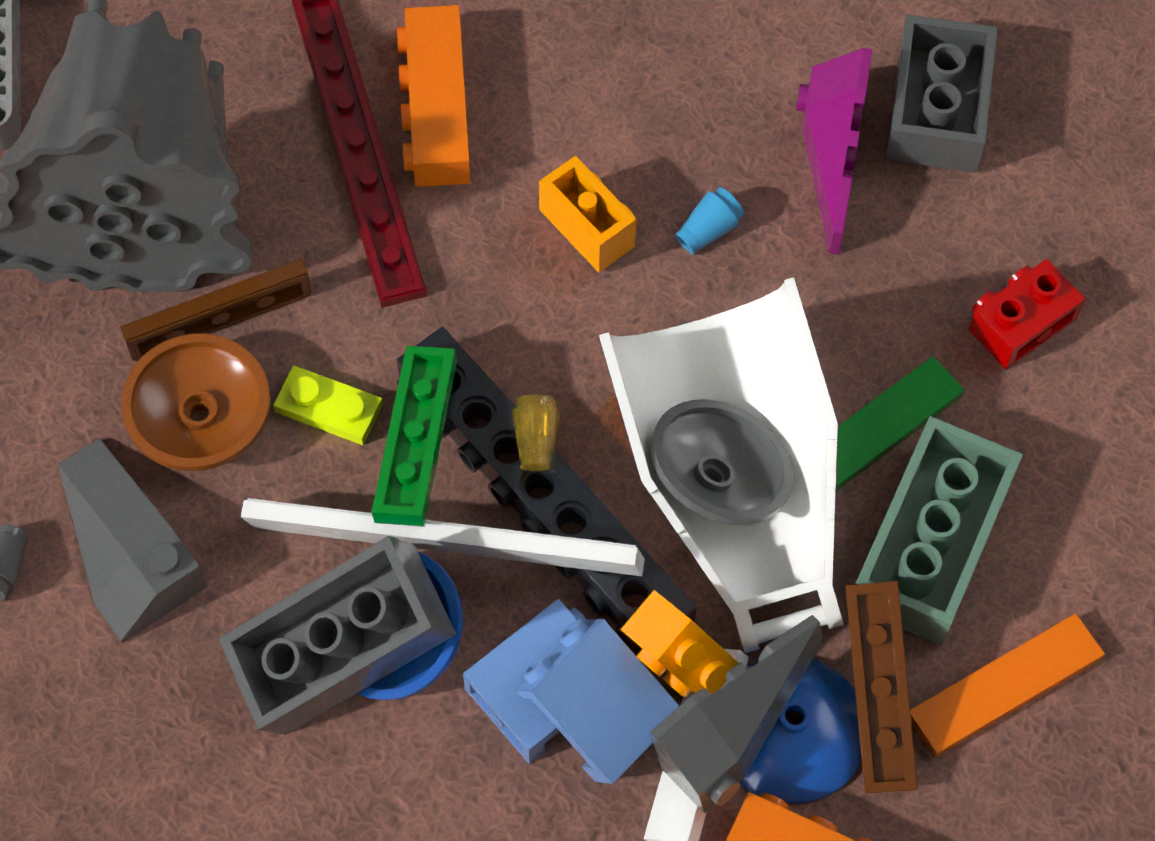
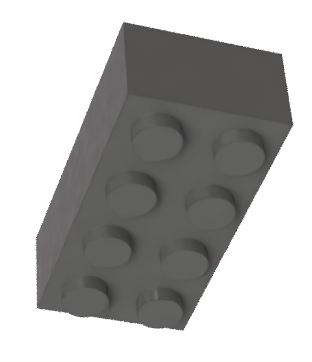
M387 536L220 637L219 641L257 729L286 735L455 636L456 632L415 545Z

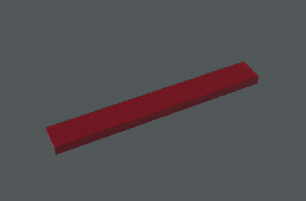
M291 0L380 306L384 308L427 297V290L339 1Z

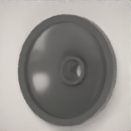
M690 400L679 403L667 410L654 428L650 441V453L655 471L668 491L681 504L694 513L724 524L752 525L773 517L789 498L793 487V468L789 455L772 430L747 411L715 400Z

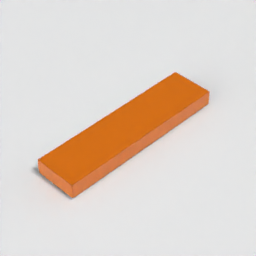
M1075 613L911 709L912 726L935 759L1103 659L1105 653Z

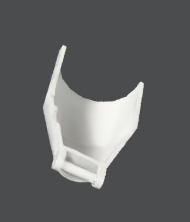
M794 277L784 280L779 289L760 299L701 320L638 335L619 337L610 335L609 332L599 335L641 481L732 611L745 653L759 650V644L777 639L811 615L820 621V626L828 625L829 629L844 625L832 586L838 423ZM706 399L731 404L747 411L762 421L783 444L793 468L792 491L783 507L766 521L752 525H730L702 517L681 504L664 486L655 471L651 459V436L662 415L679 403ZM818 591L821 601L819 606L760 623H752L750 609Z

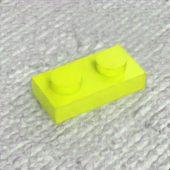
M293 365L273 407L275 413L364 445L383 406L381 397Z

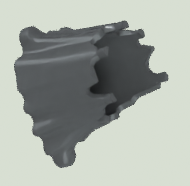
M89 0L87 12L75 16L63 58L51 71L28 123L18 140L1 158L0 268L26 269L34 273L38 280L45 283H52L63 278H72L79 280L86 288L94 291L108 287H120L129 292H186L193 288L196 284V279L204 273L239 274L248 270L252 261L253 244L233 222L238 218L234 196L239 192L240 177L228 161L223 81L224 65L218 61H209V68L207 69L205 56L201 49L202 34L197 29H185L182 40L171 37L162 13L156 10L142 21L133 25L116 26L110 23L106 17L108 5L106 0Z

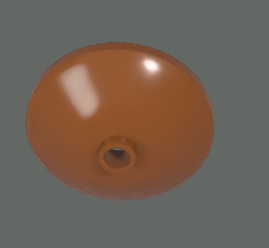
M211 334L178 336L162 342L149 350L130 371L124 384L121 398L123 421L136 447L158 464L183 471H201L216 468L242 455L260 436L270 411V390L260 363L240 344L225 337ZM199 410H205L209 413L204 420L196 421L192 419L193 414Z

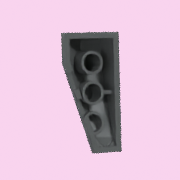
M100 438L58 464L94 604L122 643L207 587L199 564L172 527Z
M813 615L769 643L761 652L759 663L751 668L748 666L744 667L741 663L727 672V681L722 688L712 695L705 688H702L650 731L662 770L703 813H706L715 804L717 806L724 805L738 792L740 788L739 782L744 779L821 646L820 621Z

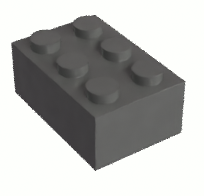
M906 14L898 49L885 160L977 172L986 142L998 27Z

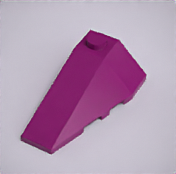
M861 48L813 66L809 85L800 83L796 111L805 112L802 131L830 254L839 255L852 182L851 171H853L858 145L859 126L865 102L873 50L868 48Z

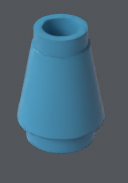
M719 187L715 192L708 191L683 223L681 229L675 233V238L691 255H694L698 250L703 249L739 227L738 220L745 215V212L740 203L726 189Z

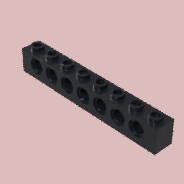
M443 326L415 345L455 349L457 363L452 386L457 387L458 390L450 394L442 438L449 435L459 446L457 453L465 466L473 473L480 470L490 481L488 488L491 494L502 507L506 508L511 505L522 517L519 519V523L524 532L636 545L645 559L642 576L555 566L565 578L570 579L574 576L586 589L583 591L586 602L598 615L602 616L604 613H607L618 625L615 628L616 634L633 653L638 649L641 651L642 648L621 631V628L638 608L628 606L623 601L626 596L640 594L647 599L655 590L695 622L697 607ZM405 353L397 358L399 378ZM473 419H483L489 423L480 429H474L466 425ZM504 453H513L520 457L519 460L510 464L497 460ZM538 487L546 488L551 492L548 497L543 499L533 498L527 493ZM573 522L582 526L583 530L578 534L568 535L563 533L559 527L565 523Z

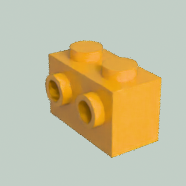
M576 155L539 181V210L598 273L635 247L637 219L634 214L607 189L598 175L590 171Z
M655 590L621 628V631L642 648L636 657L659 677L667 669L668 671L662 679L684 698L691 691L697 693L702 688H705L712 695L722 688L727 681V672L740 664L689 617Z

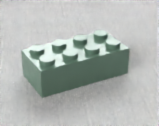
M929 416L855 584L898 580L903 630L942 646L1023 454L932 416Z

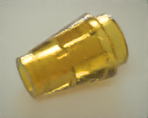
M531 394L517 398V407L512 410L519 458L521 459V469L545 471L551 468V459L561 416V410L556 408L557 400L552 396Z

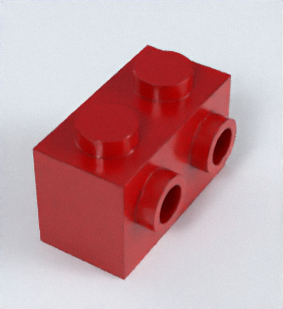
M1046 258L1034 268H1031L1029 265L1021 268L1011 277L1008 286L997 294L993 290L984 294L972 307L974 313L968 330L996 361L1007 370L1077 320L1085 298Z

